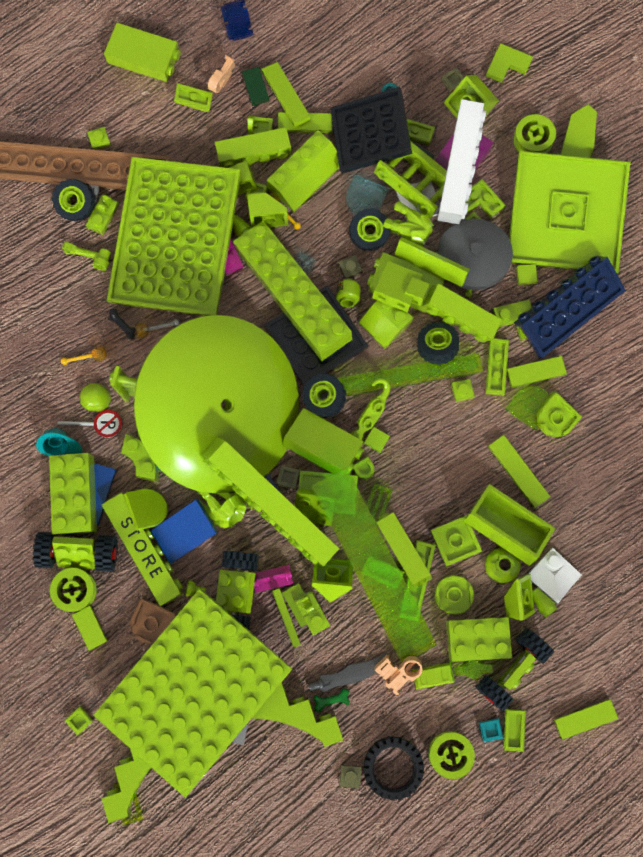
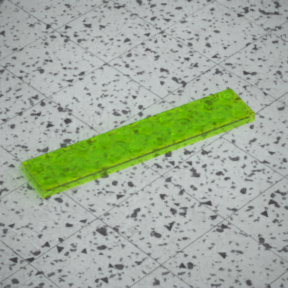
M345 468L312 485L311 487L401 663L408 656H418L437 646L348 469Z

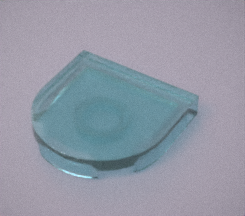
M354 175L346 194V202L350 211L356 215L364 209L374 208V210H379L388 192V188Z

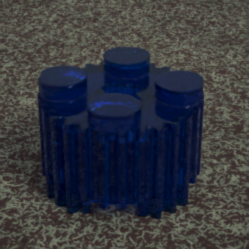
M236 0L221 6L224 22H228L225 26L229 40L236 41L254 36L253 30H249L251 23L248 9L243 7L246 6L245 0Z

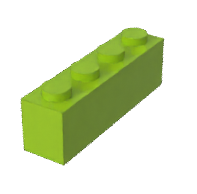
M286 127L215 142L220 167L224 168L232 167L244 161H247L250 166L256 162L265 163L271 159H284L292 155Z
M439 283L430 288L422 305L429 314L440 316L445 323L456 325L461 332L470 333L475 336L474 338L477 341L483 343L494 339L502 319Z

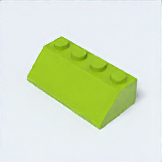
M317 130L267 179L268 190L291 211L295 212L339 169L336 148L328 138Z

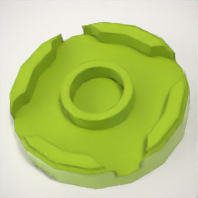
M452 575L439 581L435 588L434 597L436 604L442 611L447 614L457 615L464 613L472 605L474 591L471 584L465 578Z

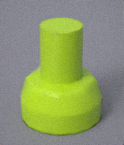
M188 580L185 596H193L200 588L205 592V587L196 586V583Z

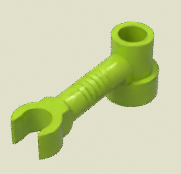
M64 242L62 246L64 253L94 259L92 265L94 268L107 271L108 260L111 254L109 250L101 248L98 253L77 247L69 242Z

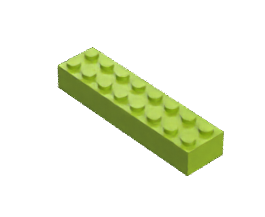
M264 221L233 241L236 252L321 361L353 340L352 331Z
M217 437L201 454L205 458L203 462L215 472L218 470L219 473L217 475L230 486L233 484L232 489L242 498H248L246 502L257 512L260 513L262 511L260 516L274 526L276 524L274 529L288 539V542L302 552L301 554L314 565L319 563L324 567L339 550L325 534L225 440Z

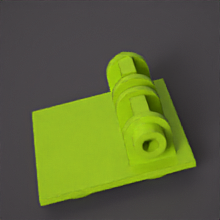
M297 489L295 507L313 524L331 526L336 495H332V492H322V495H320L321 491L318 494H314L315 490L311 494V490Z

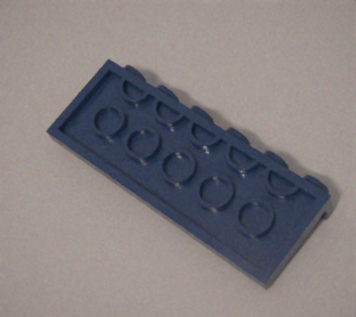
M592 257L588 261L589 263L584 267L578 268L573 276L563 280L558 288L549 291L544 299L537 301L529 311L518 316L514 324L521 327L538 357L543 358L626 291L608 257Z

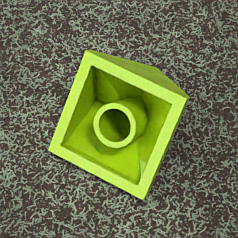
M330 559L324 567L317 563L314 565L312 588H315L330 603L352 590L354 561Z
M525 574L516 579L505 595L506 617L525 620L535 613L531 574Z

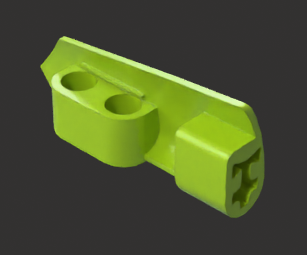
M589 104L571 114L561 155L591 158L595 143L597 111Z

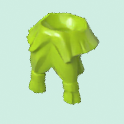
M398 201L394 206V210L404 214L408 221L402 222L399 219L391 220L387 218L384 221L383 227L391 229V234L400 235L423 247L433 231L432 226H434L429 215L421 214Z
M197 491L207 500L208 506L201 501L200 503L210 519L213 520L214 525L228 528L242 521L247 506L244 499L236 492L218 493L226 499L221 505L209 493Z

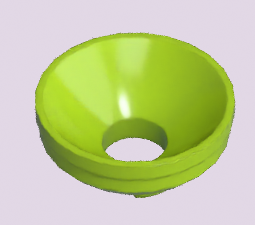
M504 548L494 549L487 555L485 560L486 573L493 581L498 583L513 581L521 569L520 559ZM502 559H507L510 562V568L507 571L499 567V562Z

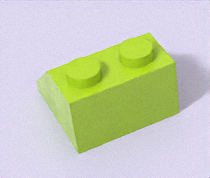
M466 75L443 103L457 118L461 100L484 103L483 110L486 111V115L499 100L477 75Z
M257 191L247 195L252 227L262 221L269 228L288 226L287 208L266 192Z
M377 300L359 321V324L386 349L412 324L413 317L408 312Z

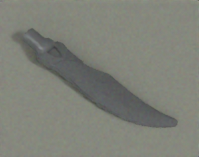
M385 652L381 656L366 662L348 665L338 673L321 675L317 679L318 681L308 683L309 690L320 689L326 692L337 686L365 680L376 673L375 665L388 653Z

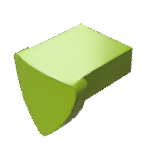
M254 115L248 116V135L272 130L273 119L256 117Z

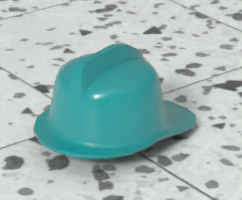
M59 428L45 430L44 434L36 442L37 450L46 456L83 453L79 442L68 437L67 433Z

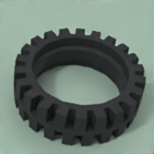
M394 736L381 738L368 749L364 759L365 779L374 793L384 799L402 800L415 793L418 786L422 783L424 776L423 759L418 749L406 739ZM388 748H400L406 751L413 762L411 779L399 788L383 786L374 774L376 757Z

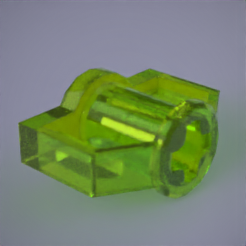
M474 660L466 661L463 666L454 667V674L456 676L465 675L475 680L485 673H493L492 664H481Z

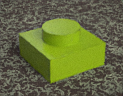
M105 127L87 132L93 150L111 146Z
M470 379L451 383L455 402L475 397Z

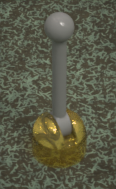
M175 319L172 322L151 327L144 323L135 324L138 339L147 337L151 330L172 325L178 326L181 324V321Z

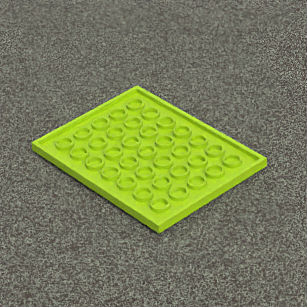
M132 157L107 302L202 316L218 315L241 170Z
M200 588L93 716L186 798L293 668Z

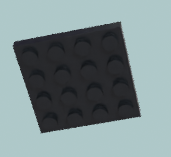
M400 87L331 107L339 169L342 174L378 164L380 160L386 162L413 154Z
M328 286L319 291L352 331L353 340L323 361L319 359L285 313L264 324L270 336L285 353L292 369L304 386L311 377L318 374H328L368 348V344Z

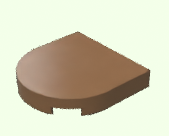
M141 598L131 619V628L135 638L142 643L153 644L177 616V613Z

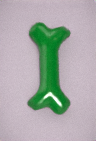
M343 688L339 694L326 698L315 695L314 701L316 705L314 710L321 712L325 706L339 702L349 705V690Z

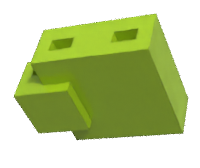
M388 261L372 298L408 312L411 303L421 306L429 283L422 281L423 274Z

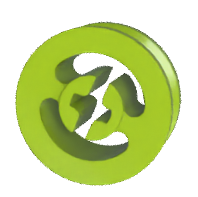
M532 114L524 117L518 123L513 136L515 149L517 152L548 153L556 138L555 126L550 119L543 115ZM526 129H529L526 138L524 139L522 132ZM543 135H545L547 141L540 145Z
M67 568L60 571L53 578L50 585V597L53 603L59 609L67 612H79L90 606L97 594V585L94 578L88 572L78 568ZM77 577H81L87 586L84 599L79 601V598L84 594L82 590L75 591L74 594L67 592L63 594L71 602L69 604L66 603L61 596L63 582L68 579V582L63 586L64 590L73 589V586L81 588L83 585L76 580Z
M445 731L438 734L430 743L428 757L431 766L439 775L448 779H458L465 776L473 767L475 753L472 744L465 736L458 732ZM447 740H457L462 744L460 749L450 745L451 750L456 753L453 756L456 764L461 761L462 756H465L463 764L453 770L445 769L440 765L442 761L453 765L452 760L446 757L449 754L448 747L445 746L441 754L437 753L440 745Z

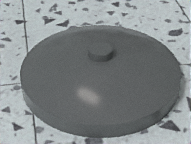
M467 219L460 221L459 224L452 225L445 231L440 239L437 254L470 269L461 288L481 290L497 284L505 277L512 262L513 250L508 236L500 227L482 219Z

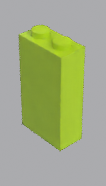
M116 23L104 52L108 64L168 82L169 77L173 75L174 64L181 55L177 41L120 23Z
M383 252L381 258L377 257L374 275L370 274L367 284L370 285L369 292L374 293L387 262H393L423 274L422 281L429 283L428 290L421 306L411 303L410 307L429 314L422 305L430 288L438 283L443 286L445 279L408 261Z
M305 408L302 409L283 440V446L341 479L344 478L346 473L350 475L355 466L353 464L355 458L359 460L364 451L362 449L364 441Z
M387 512L378 518L379 521L376 523L415 589L431 580V574L394 512L391 514Z

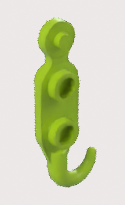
M378 378L372 383V386L382 383L384 389L380 395L369 402L358 419V428L351 432V435L360 440L363 439L364 432L373 428L385 409L386 399L390 393V384L384 378Z

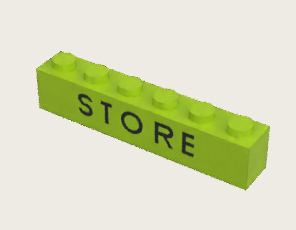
M121 492L101 505L160 606H165L183 595L181 591L183 585L178 578L174 579L171 574L174 570L168 561L165 563L161 557L164 553L160 546H155L151 540L154 536L150 529L136 531L123 496L124 494Z

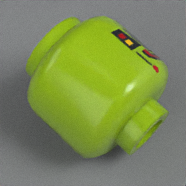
M350 278L344 279L337 284L336 299L341 306L350 308L359 302L360 285Z

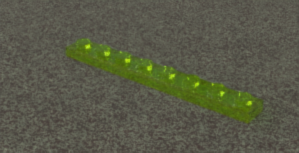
M480 353L454 357L452 361H448L446 364L442 363L441 365L424 362L338 377L337 379L343 384L347 397L383 390L384 386L382 383L372 386V383L378 378L386 379L390 384V389L478 374L483 372Z

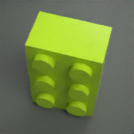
M509 617L446 621L449 661L512 658Z

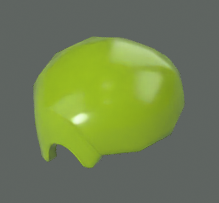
M89 383L81 390L79 396L80 404L88 411L102 412L110 404V391L101 384Z

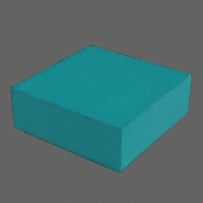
M499 718L478 721L483 743L503 739Z

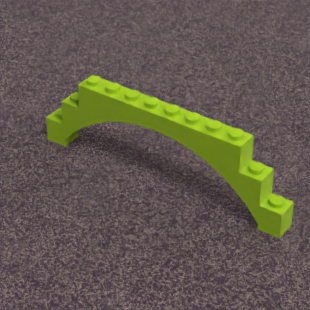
M283 682L252 717L253 719L278 721L294 726L322 741L324 747L343 741L335 715L331 716L330 713L319 716L320 720L316 721L309 698L304 699V696L293 699V704H289ZM132 750L133 760H131V756L121 759L119 764L114 767L121 790L118 787L106 791L107 795L102 798L108 823L128 817L132 813L130 807L136 792L151 769Z

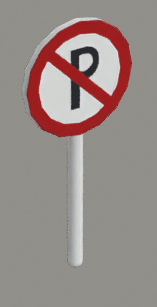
M104 410L98 413L94 422H57L58 425L94 426L97 434L105 438L116 436L121 431L123 425L120 415L112 410Z

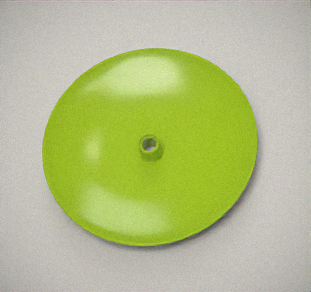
M210 315L198 317L184 322L169 331L158 341L146 357L135 388L134 415L140 440L151 460L166 476L184 487L206 493L234 491L232 489L233 484L230 486L217 475L219 473L218 470L216 472L211 470L203 462L205 458L201 454L217 437L225 440L264 477L278 464L288 448L283 446V440L299 413V394L296 378L283 350L270 335L256 325L231 316ZM223 400L226 404L224 409H222L221 403Z

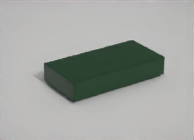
M256 67L242 71L252 106L269 102V96L260 68Z

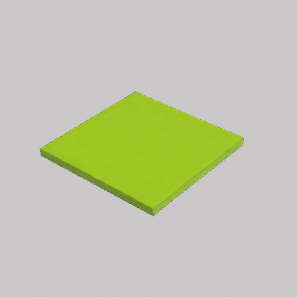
M519 151L509 234L513 250L511 263L536 264V266L577 270L588 264L592 257L603 256L609 258L618 274L631 162Z

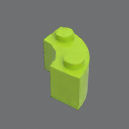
M125 434L121 453L134 462L136 467L135 476L139 479L158 483V467L149 457L142 442L131 435Z

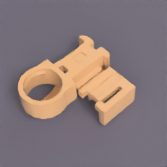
M225 55L226 62L221 70L216 69L208 80V89L215 93H219L222 87L226 85L232 75L231 71L235 67L234 59Z
M386 654L375 665V671L386 680V686L389 689L392 687L393 693L399 695V689L408 680L413 682L421 675L422 663L416 656H408L399 665L398 669L397 665L394 667L390 663L389 655ZM415 663L420 666L416 672H408Z

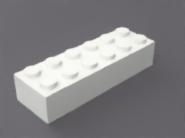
M461 100L438 221L459 224L461 219H465L468 209V203H465V201H468L472 185L469 183H472L476 167L472 165H475L478 157V146L481 141L482 127L486 116V111L483 110L484 103Z

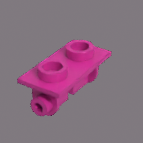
M290 565L256 572L255 593L294 584Z

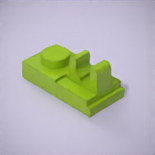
M177 83L174 102L209 112L213 93Z
M102 195L85 226L104 235L120 203L107 195Z
M312 591L294 600L312 635L330 626Z

